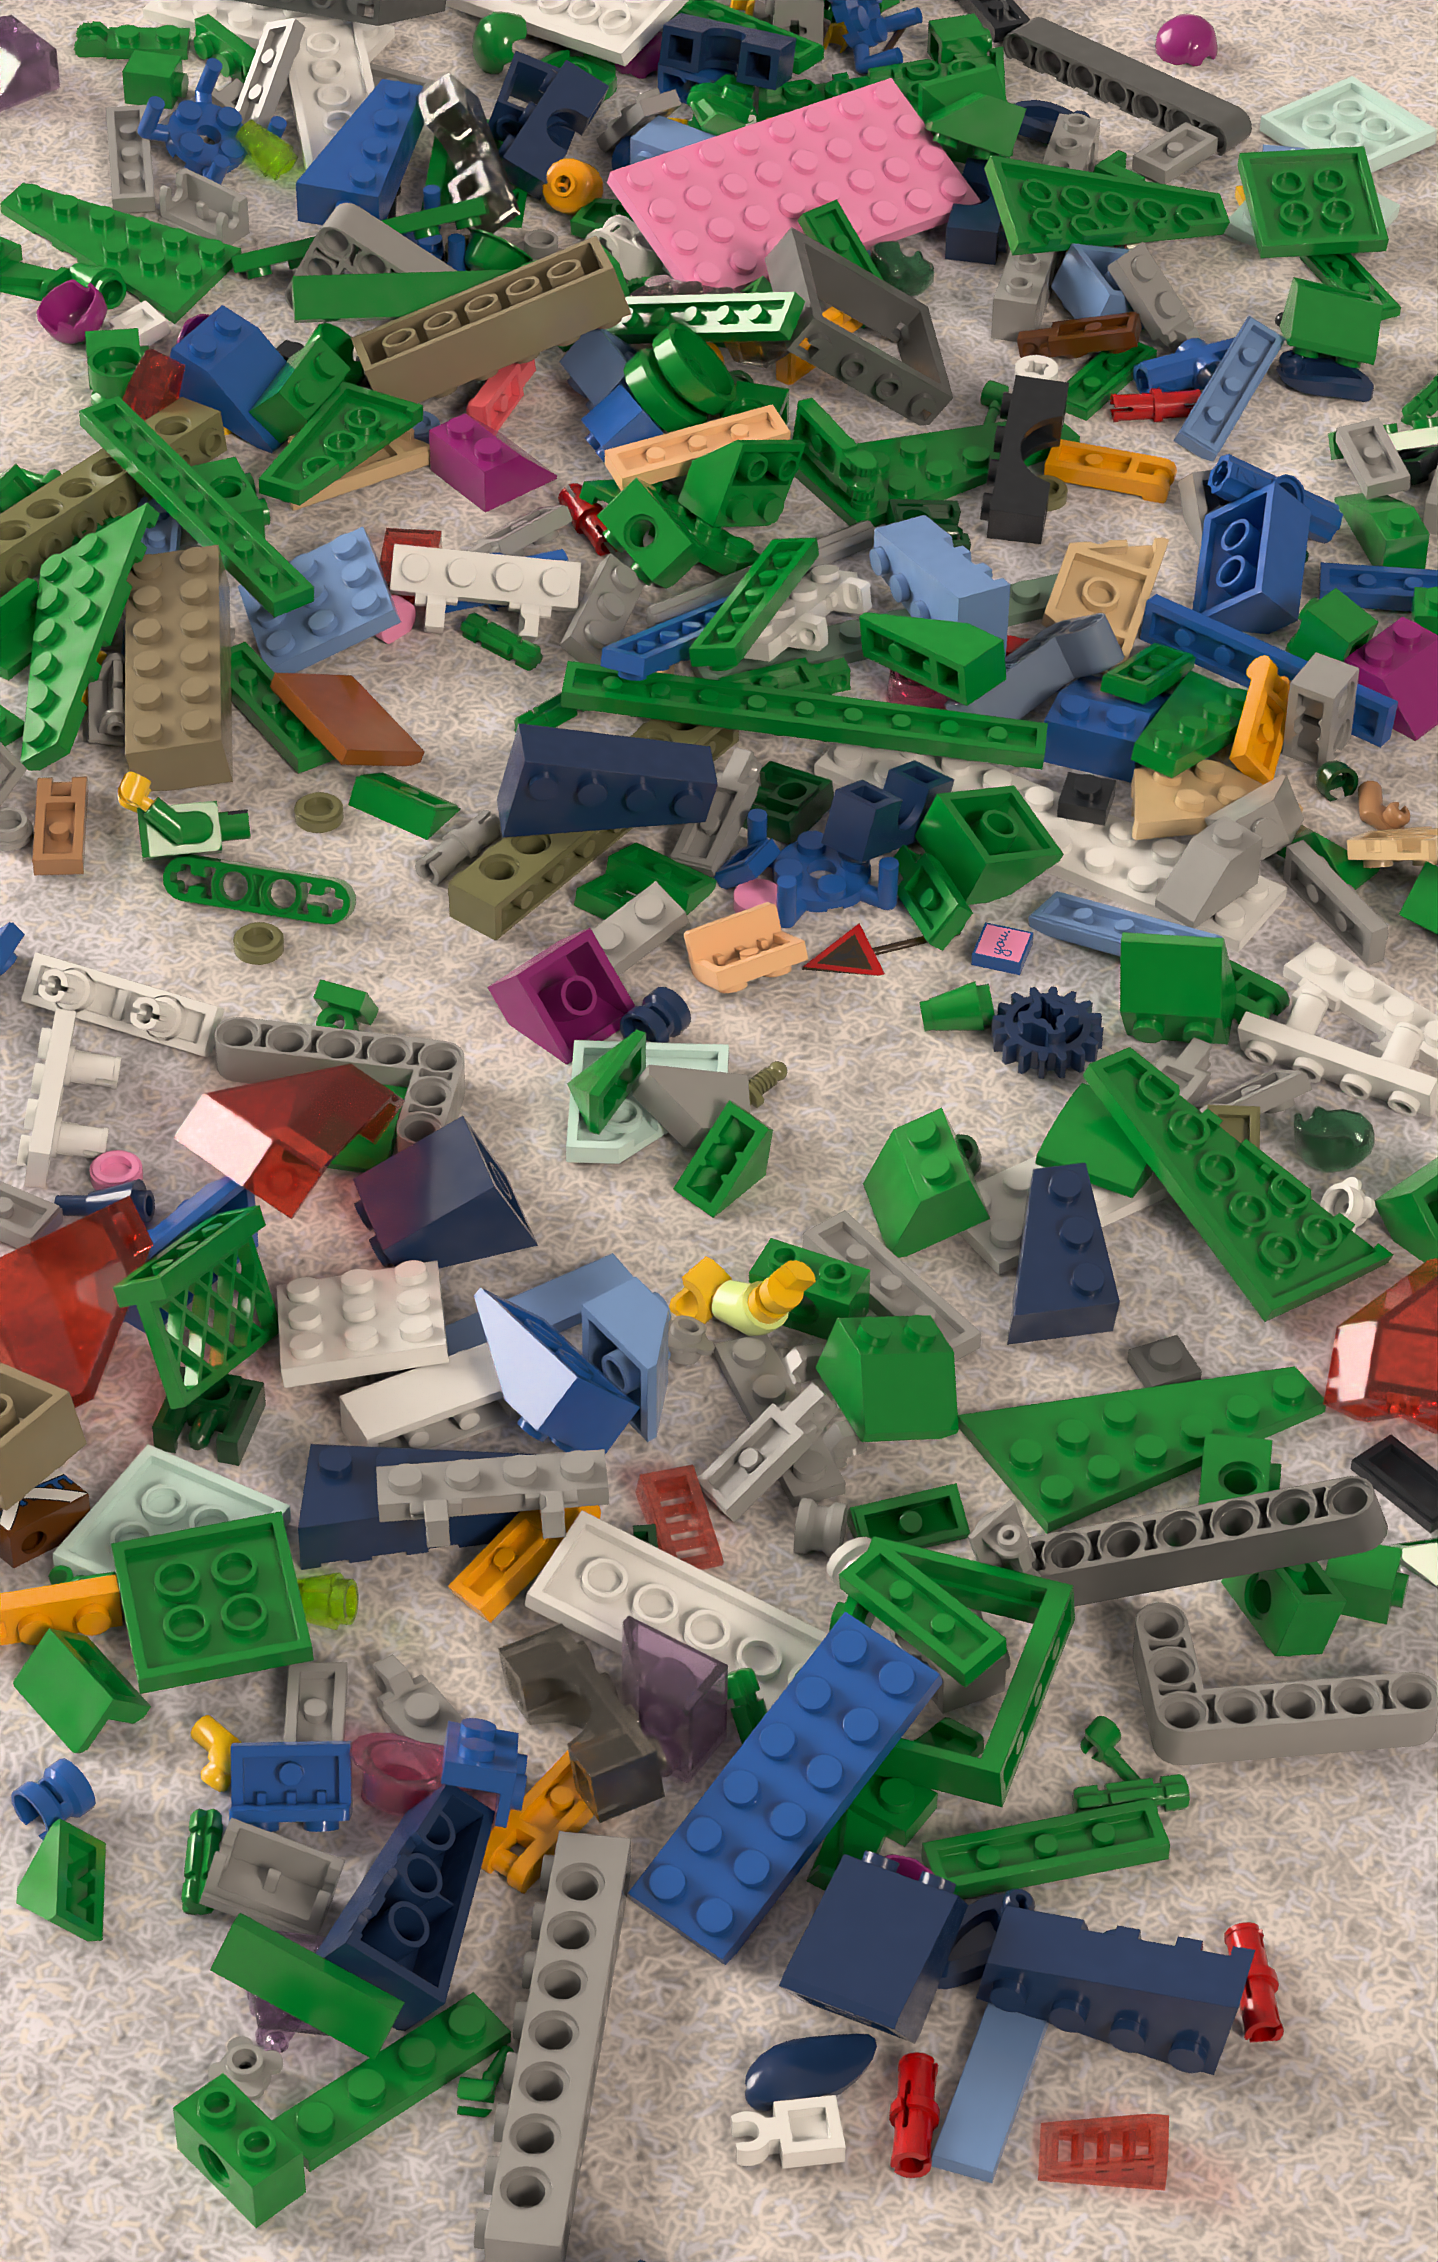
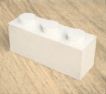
M488 1342L449 1356V1363L412 1368L399 1375L360 1387L339 1396L341 1430L351 1446L435 1450L520 1418V1414L504 1399Z

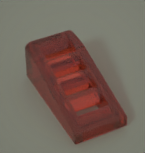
M694 1465L640 1474L635 1493L647 1524H656L658 1549L677 1558L676 1552L704 1547L707 1554L681 1558L680 1560L700 1570L722 1566L724 1560ZM684 1497L686 1502L662 1507L660 1503ZM685 1514H691L692 1517L689 1520L667 1524L665 1519ZM695 1530L699 1534L697 1537L676 1541L671 1539V1535Z
M1137 2114L1041 2123L1038 2181L1165 2191L1168 2169L1169 2115ZM1059 2140L1071 2141L1070 2161L1058 2162ZM1084 2142L1097 2143L1096 2159L1084 2160ZM1110 2144L1122 2145V2156L1110 2157ZM1136 2146L1148 2147V2154L1136 2155Z

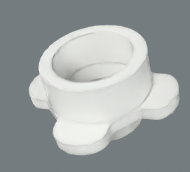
M1349 1177L1343 1183L1331 1186L1323 1195L1320 1206L1334 1217L1339 1212L1355 1224L1352 1229L1355 1233L1356 1228L1373 1215L1375 1201L1373 1198L1365 1196L1361 1190L1362 1183L1359 1179Z

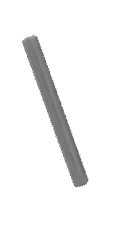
M864 520L817 539L819 556L806 573L811 572L814 567L828 565L874 546V529L877 527H874L871 521ZM752 565L649 606L646 609L647 617L645 619L647 624L651 627L730 595Z

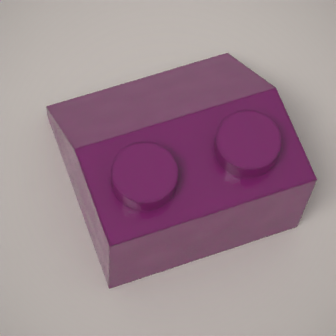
M466 413L429 430L430 470L485 513L557 479L556 474L502 433Z
M1402 616L1344 659V663L1359 668L1358 684L1398 701L1393 724L1395 731L1417 741L1438 725L1437 634Z
M591 928L559 940L487 987L511 1027L566 1065L573 1061L574 1040L604 1041L620 1030L621 1018L635 1007L634 1002Z

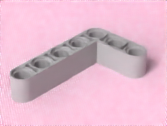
M342 203L334 209L317 232L294 276L344 274L346 269L353 274L457 270L359 206L352 203ZM290 281L285 292V298L290 308L293 309L292 282Z
M247 1017L226 1019L218 1024L215 1029L217 1070L220 1076L229 1081L301 1090L308 1074L408 1087L397 1122L398 1153L459 1117L465 1096V1061L463 1050L455 1043Z
M1155 1602L1144 1606L1136 1616L1132 1658L1151 1742L1156 1755L1172 1765L1184 1766L1411 1747L1425 1744L1432 1739L1436 1731L1438 1684L1425 1674L1401 1672L1204 1689L1188 1620L1184 1612L1172 1604Z

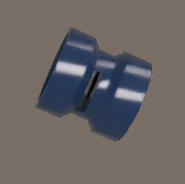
M657 987L644 997L642 1006H635L621 1018L620 1031L624 1039L635 1030L646 1033V1040L650 1042L668 1043L669 1037L675 1038L689 1027L691 1013L685 1001L675 991L667 987Z

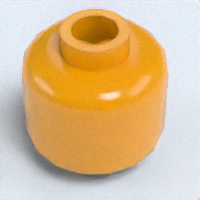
M574 158L561 159L553 163L547 171L548 183L547 185H542L546 202L554 210L570 216H575L582 207L592 202L595 198H602L603 181L599 172L592 165Z

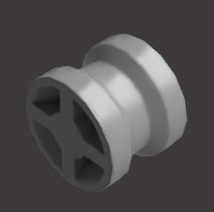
M801 1498L795 1526L794 1553L806 1555L811 1550L824 1552L827 1558H830L843 1545L847 1526L848 1504L836 1502L830 1507L819 1506L814 1499Z

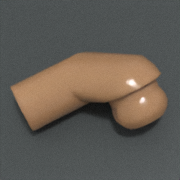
M1366 781L1360 784L1358 787L1359 816L1363 822L1377 830L1405 828L1404 826L1410 822L1411 818L1410 811L1406 806L1399 810V802H1391L1387 807L1384 806L1382 787L1378 782Z

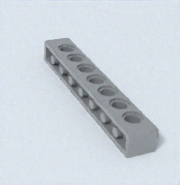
M1078 113L1069 115L1059 114L1042 164L1093 172L1098 159L1101 119L1088 118ZM1010 250L993 298L991 338L1017 342L1020 331L1037 330L1040 328L1053 290L1051 285L1062 264L1066 250L1012 256Z
M559 1831L555 1855L544 1854L540 1890L547 1891L548 1893L546 1903L536 1902L534 1905L531 1938L539 1940L537 1952L526 1951L522 1974V1988L530 1989L528 2002L517 2001L513 2021V2039L521 2040L518 2053H507L504 2068L503 2088L504 2090H511L509 2104L498 2103L495 2115L494 2142H502L499 2157L488 2156L485 2169L484 2194L492 2195L489 2210H478L475 2223L474 2248L484 2249L485 2262H565L631 1875V1838ZM532 2152H541V2154H529V2153H532ZM522 2205H532L533 2207H530V2208H521V2207H519V2206H522Z

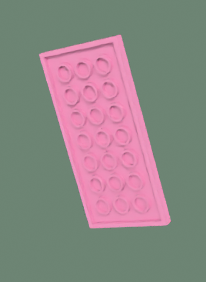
M892 78L610 171L607 181L609 187L685 295L736 294L761 276H764L770 282L765 262L766 256L791 227L805 235L797 221L803 213L836 199L866 251L948 223L953 203L963 205H978L981 203V200L938 142L932 141L933 134L930 130L924 129L925 123Z

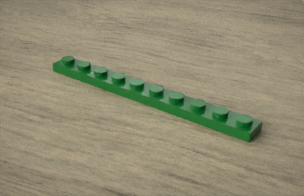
M575 661L567 662L560 707L584 711L613 713L630 717L651 718L677 723L720 727L729 730H743L775 736H789L822 742H835L874 749L896 750L920 755H934L1041 770L1043 769L1048 727V723L659 672L648 675L645 680L632 681L620 678L616 670L601 667L598 664Z

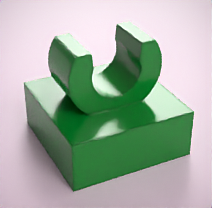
M321 979L313 996L314 1000L323 1010L317 1017L316 1026L324 1023L333 1024L336 1021L342 1020L345 1021L343 1029L359 1031L357 1022L371 1026L379 1011V1008L367 992Z

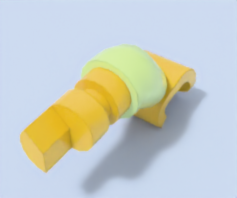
M705 1256L682 1277L684 1288L671 1299L669 1309L676 1316H690L701 1321L703 1324H706L715 1317L748 1336L766 1335L780 1328L785 1323L789 1312L802 1301L804 1291L812 1286L816 1280L810 1267L803 1262L794 1260L783 1264L764 1281H757L752 1284L735 1281L718 1263Z

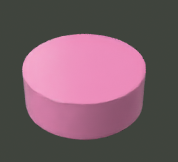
M392 595V599L401 623L374 635L387 644L409 633L416 619L414 605L398 595Z
M754 879L739 884L734 890L733 908L735 913L766 902L776 905L777 884L765 879Z
M112 1150L102 1153L90 1165V1181L96 1191L137 1179L143 1181L142 1162L136 1155L128 1151Z

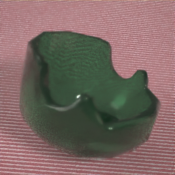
M898 241L878 242L870 248V257L883 280L911 297L918 296L926 291L934 282L935 272L933 263L924 259L920 250L916 251L913 256H905L900 249Z
M1316 1106L1311 1116L1305 1121L1300 1113L1294 1115L1295 1148L1298 1155L1313 1169L1325 1173L1349 1170L1364 1161L1374 1148L1375 1133L1373 1125L1361 1113L1346 1109L1326 1111L1324 1108Z

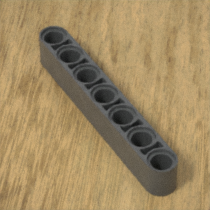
M1032 18L1007 34L1004 38L1003 48L1008 59H1017L1025 63L1023 65L1032 70L1054 76L1056 81L1075 89L1078 87L1088 92L1087 95L1106 104L1110 102L1121 107L1119 110L1134 117H1143L1154 122L1152 125L1167 132H1171L1187 122L1218 137L1217 152L1219 154L1217 155L1219 156L1240 144L1251 134V120L1247 113L1239 106L1045 18Z
M1347 1476L1028 1537L1035 1560L1031 1563L1032 1568L1042 1578L1073 1585L1074 1607L1367 1552L1375 1549L1383 1542L1387 1536L1388 1525L1372 1484L1362 1477Z

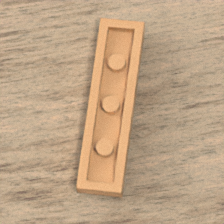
M772 404L605 450V466L622 491L636 477L651 485L688 474L692 460L736 440H790L791 432Z

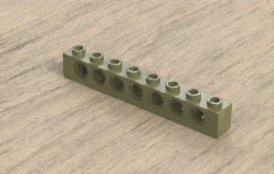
M181 397L145 420L190 466L208 463L227 451L222 416L219 410ZM102 448L0 514V598L26 578L32 579L40 574L41 565L50 556L61 554L64 550L71 547L74 537L82 539L87 534L95 533L98 523L103 525L102 520L106 518L124 517L138 508V503L144 496L148 498V502L154 498Z
M651 719L643 723L630 737L710 746L714 762L739 741V730ZM633 828L504 837L496 845L490 846L481 857L465 870L455 874L452 880L448 882L449 917L496 941Z

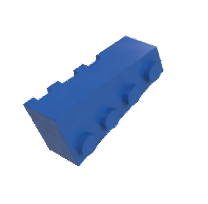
M382 79L296 181L298 221L323 226L334 211L335 203L339 200L351 201L352 204L364 209L380 221L387 219L424 126L423 86Z

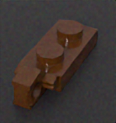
M1137 311L1052 322L1051 328L1020 331L1017 344L1020 358L1030 355H1041L1048 358L1064 356L1068 359H1076L1088 353L1099 351L1117 354L1138 346L1142 326Z

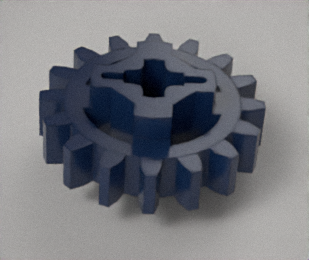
M1053 986L1050 987L1048 993H1040L1036 987H1030L1028 997H1023L1014 992L1011 994V1004L1000 1002L998 1014L993 1016L991 1035L993 1037L994 1052H1003L1002 1063L1005 1065L1018 1062V1073L1020 1074L1026 1073L1030 1068L1037 1070L1039 1079H1044L1047 1071H1055L1060 1079L1065 1078L1066 1069L1070 1067L1081 1073L1084 1071L1085 1061L1095 1062L1098 1049H1102L1104 1028L1101 1027L1102 1015L1101 1013H1092L1093 1003L1090 1000L1077 1003V992L1074 991L1067 993L1064 997L1059 996L1057 987Z

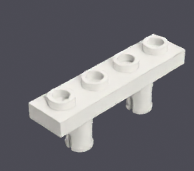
M36 952L21 999L22 1002L55 1011L56 1008L76 1011V1018L203 1057H208L213 1051L215 1029L221 1023L225 1010L218 1006Z
M1303 989L1286 1024H1281L1247 1011L1245 1012L1238 1026L1240 1049L1245 1052V1055L1257 1064L1271 1066L1273 1062L1291 1067L1294 1071H1304L1308 1074L1309 1081L1312 1083H1318L1322 1078L1339 1084L1341 1090L1353 1098L1365 1100L1370 1095L1388 1102L1392 1110L1407 1117H1414L1417 1113L1431 1117L1438 1107V1079L1410 1069L1425 1039L1423 1031L1410 1023H1397L1381 1058L1315 1036L1329 1007L1327 997L1315 990Z
M56 1008L52 1029L42 1027L37 1058L46 1059L45 1064L35 1062L31 1093L38 1094L39 1099L28 1098L24 1129L32 1130V1136L21 1134L17 1157V1166L26 1167L24 1187L45 1188L50 1157L56 1158L57 1154L95 1159L100 1154L106 1152L109 1128L62 1121L63 1117L59 1116L64 1091L63 1085L70 1086V1082L117 1089L122 1056L113 1057L76 1050V1045H72L76 1011Z

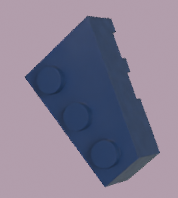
M1086 1163L1033 1169L1025 1206L1007 1345L1113 1331L1120 1300Z

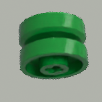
M672 323L654 338L653 349H641L625 363L623 369L626 382L636 400L645 412L668 433L706 423L708 419L707 413L711 415L719 414L736 400L737 390L734 380L724 363L699 335L679 323Z

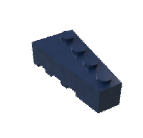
M519 723L497 796L502 838L706 822L718 786L711 747Z
M310 1444L298 1524L301 1570L319 1568L322 1563L343 1560L355 1563L372 1560V1556L406 1552L407 1555L429 1552L430 1548H427L425 1519L379 1521L376 1467L536 1454ZM520 1511L449 1517L450 1546L458 1545L459 1548L489 1544Z
M444 1784L405 1813L315 1953L405 2002L393 2025L394 2029L400 2031L408 2030L446 2003L496 1813L485 1804L452 1785Z
M1005 1906L976 1998L994 2004L997 2008L1006 2012H1018L1032 2018L1047 2021V2023L1053 2024L1062 2031L1079 2033L1106 2042L1123 2052L1138 2053L1171 2064L1177 2070L1185 2073L1203 2072L1214 2075L1240 2005L1255 1950L1233 1946L1229 1956L1202 1951V1940L1178 1936L1176 1944L1173 1946L1142 1940L1140 1929L1117 1925L1116 1929L1108 1930L1104 1933L1089 1931L1084 1919Z

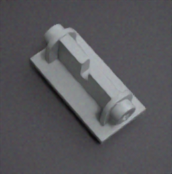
M110 653L101 664L102 669L98 680L88 684V742L125 747V657L120 653Z
M1012 1499L999 1510L986 1514L977 1523L974 1531L968 1535L977 1562L1041 1577L1032 1568L1031 1563L1035 1560L1029 1545V1539L1021 1522L1016 1504Z

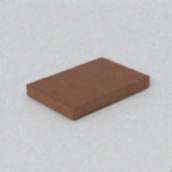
M274 674L270 685L272 691L341 765L413 766L421 762L425 751L352 675Z

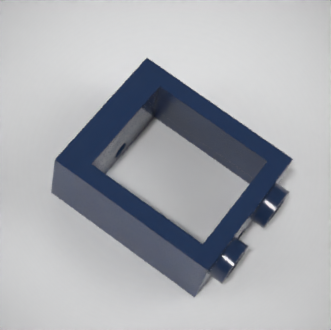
M515 51L484 135L502 142L505 141L509 134L516 137L523 127L518 124V121L525 108L508 102L509 96L528 104L531 101L537 105L544 95L539 91V88L551 69L558 72L560 68ZM554 126L547 129L550 139L568 151L575 131L565 126Z

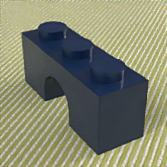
M680 13L663 24L659 65L699 73L708 68L728 69L737 72L736 82L777 90L792 78L797 38Z
M568 60L564 62L558 72L551 69L539 88V91L544 95L537 105L530 101L518 121V124L523 126L516 137L509 134L499 149L497 156L502 159L497 174L536 199L541 200L544 196L542 185H547L548 169L553 163L565 159L568 152L550 139L547 129L554 126H565L582 136L603 104L609 86Z
M967 158L962 176L981 200V203L978 205L953 203L946 227L945 259L996 265L999 252L1007 253L1009 244L984 169L988 160Z
M913 760L889 769L883 789L863 779L835 790L821 843L838 851L840 858L858 864L901 848L903 844L915 843L918 841L915 838V834L936 795L951 792L955 779Z

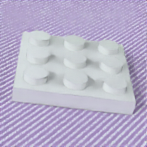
M412 1260L392 1268L372 1271L354 1269L340 1276L320 1279L301 1277L292 1280L288 1284L277 1285L280 1366L284 1388L449 1363L438 1261L421 1262Z

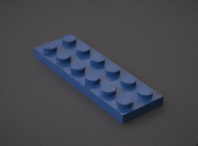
M844 1612L627 1893L631 1901L726 1965L738 1953L942 1685L941 1675L847 1612Z

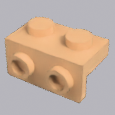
M770 902L687 930L684 933L692 974L699 982L718 990L720 993H733L743 990L748 986V981L761 976L778 977L785 975L792 970V965L809 960L805 941L781 930L777 906Z

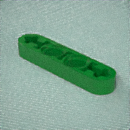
M199 855L178 857L170 861L163 873V884L166 891L173 898L184 902L319 924H336L349 918L356 906V894L352 886L345 880L335 877ZM188 865H190L192 875L208 877L212 875L211 867L216 869L211 885L194 884L189 886L188 891L185 890V882L177 879V873L186 870ZM230 872L241 873L246 878L248 890L242 899L235 900L230 898L224 890L223 882L226 875ZM279 879L289 881L296 890L295 901L290 907L277 905L271 896L272 886ZM307 883L312 884V887H311V889L309 890V893H308ZM210 887H211L212 896H209V895H208V891H209ZM331 888L335 889V897L343 900V906L334 909L332 914L328 913L329 908L327 904L319 902L308 903V912L303 910L308 894L325 895L330 893Z

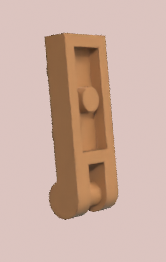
M87 776L72 777V782H54L53 777L37 779L32 858L34 876L84 874L89 792Z

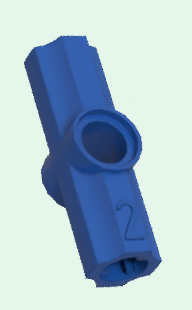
M1191 338L1183 342L1173 354L1142 361L1140 364L1134 365L1133 379L1140 394L1149 393L1151 388H1160L1162 392H1175L1191 387L1203 390L1234 338L1207 344L1200 338Z
M1230 454L1219 458L1218 463L1210 472L1207 484L1211 487L1212 494L1234 502L1276 482L1311 510L1309 539L1325 544L1330 542L1336 531L1340 529L1343 513L1339 511V505L1305 490L1296 477L1288 474L1277 477Z

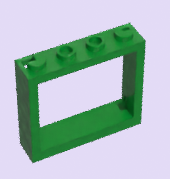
M873 1536L868 1549L879 1540L883 1541L967 1608L1033 1624L981 1758L901 1738L874 1773L875 1775L887 1778H903L914 1785L1003 1807L1075 1621L1073 1585ZM848 1595L845 1603L839 1601L836 1604L831 1616L829 1632L844 1612H847L869 1628H871L875 1616Z

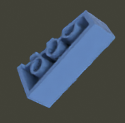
M926 515L874 529V548L869 553L871 567L877 576H881L890 587L897 603L901 602L911 617L969 623L1003 639L1006 657L1010 583L1004 578L993 580L992 569L984 562L976 565L972 563L971 552L963 545L954 548L952 537Z

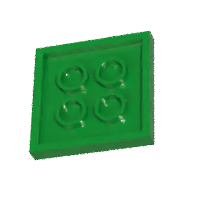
M1364 146L1239 154L1237 166L1260 258L1386 251L1389 238Z
M281 1511L111 1543L140 1694L314 1660L312 1643Z

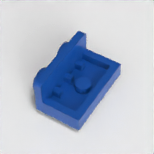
M466 1718L461 1723L448 1721L444 1742L441 1784L496 1793L494 1826L506 1828L510 1809L517 1811L522 1809L527 1781L525 1772L528 1755L518 1753L519 1733L499 1730L492 1722L478 1718Z
M352 1741L232 1743V1806L229 1810V1821L231 1818L269 1832L278 1831L279 1822H303V1830L311 1832L338 1830L339 1821H349L353 1812Z

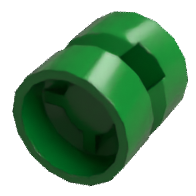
M111 344L95 350L88 358L90 386L94 390L91 395L92 406L119 396L141 418H144L149 412L150 407L149 391L146 385V356L140 349L126 344Z

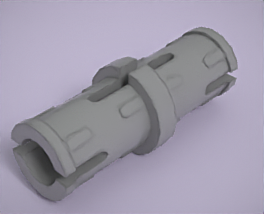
M483 810L461 829H452L443 836L442 840L444 842L416 861L415 869L418 876L426 879L434 873V877L429 882L437 886L463 864H472L476 861L477 856L475 855L502 836L498 816L493 814L485 821L490 816L491 811Z

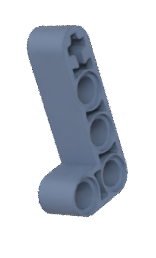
M1104 613L1063 620L1043 629L1005 657L1007 680L968 706L950 698L945 703V707L950 711L1020 720L1074 678L1106 671L1120 663L1125 656Z

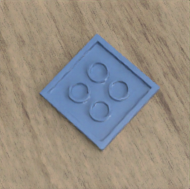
M364 527L342 534L335 540L308 553L300 554L292 561H289L314 586V602L274 618L242 585L238 586L262 660L274 673L299 672L401 623L371 539Z

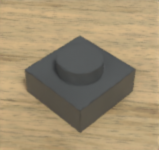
M1178 1335L1128 1350L1127 1361L1145 1388L1201 1380V1369Z

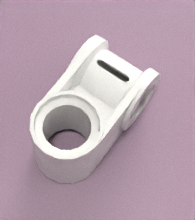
M615 215L605 222L603 228L595 229L587 235L585 240L597 236L600 243L608 251L611 250L609 253L619 262L623 275L627 280L649 276L657 283L663 280L665 271L662 270V261L637 225L626 216Z

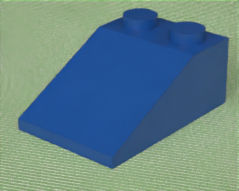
M221 305L171 349L162 387L179 398L184 397L221 411L223 426L258 449L273 453L284 443L280 444L249 411L286 361L257 326L224 305Z
M1093 675L1079 677L1059 691L1044 720V723H1048L1044 762L1131 783L1134 769L1142 767L1141 764L1131 760L1134 744L1171 694L1162 692L1143 705L1100 691L1101 677Z
M480 1287L474 1295L504 1399L521 1415L517 1424L526 1433L540 1442H545L549 1436V1439L564 1452L605 1449L606 1454L640 1407L544 1318Z

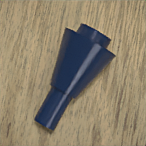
M141 1179L88 1193V1195H57L54 1204L59 1205L62 1209L63 1216H88L89 1219L135 1232H140L143 1223L150 1222L155 1212L154 1195L151 1190H147L145 1183Z

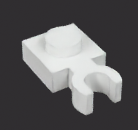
M146 300L109 321L110 330L138 328L140 346H150L171 333L167 319Z
M836 2095L773 2102V2117L765 2118L761 2114L751 2111H743L731 2116L732 2137L751 2136L755 2138V2140L750 2142L736 2143V2163L738 2165H757L763 2162L768 2155L780 2154L782 2169L845 2162L846 2146Z

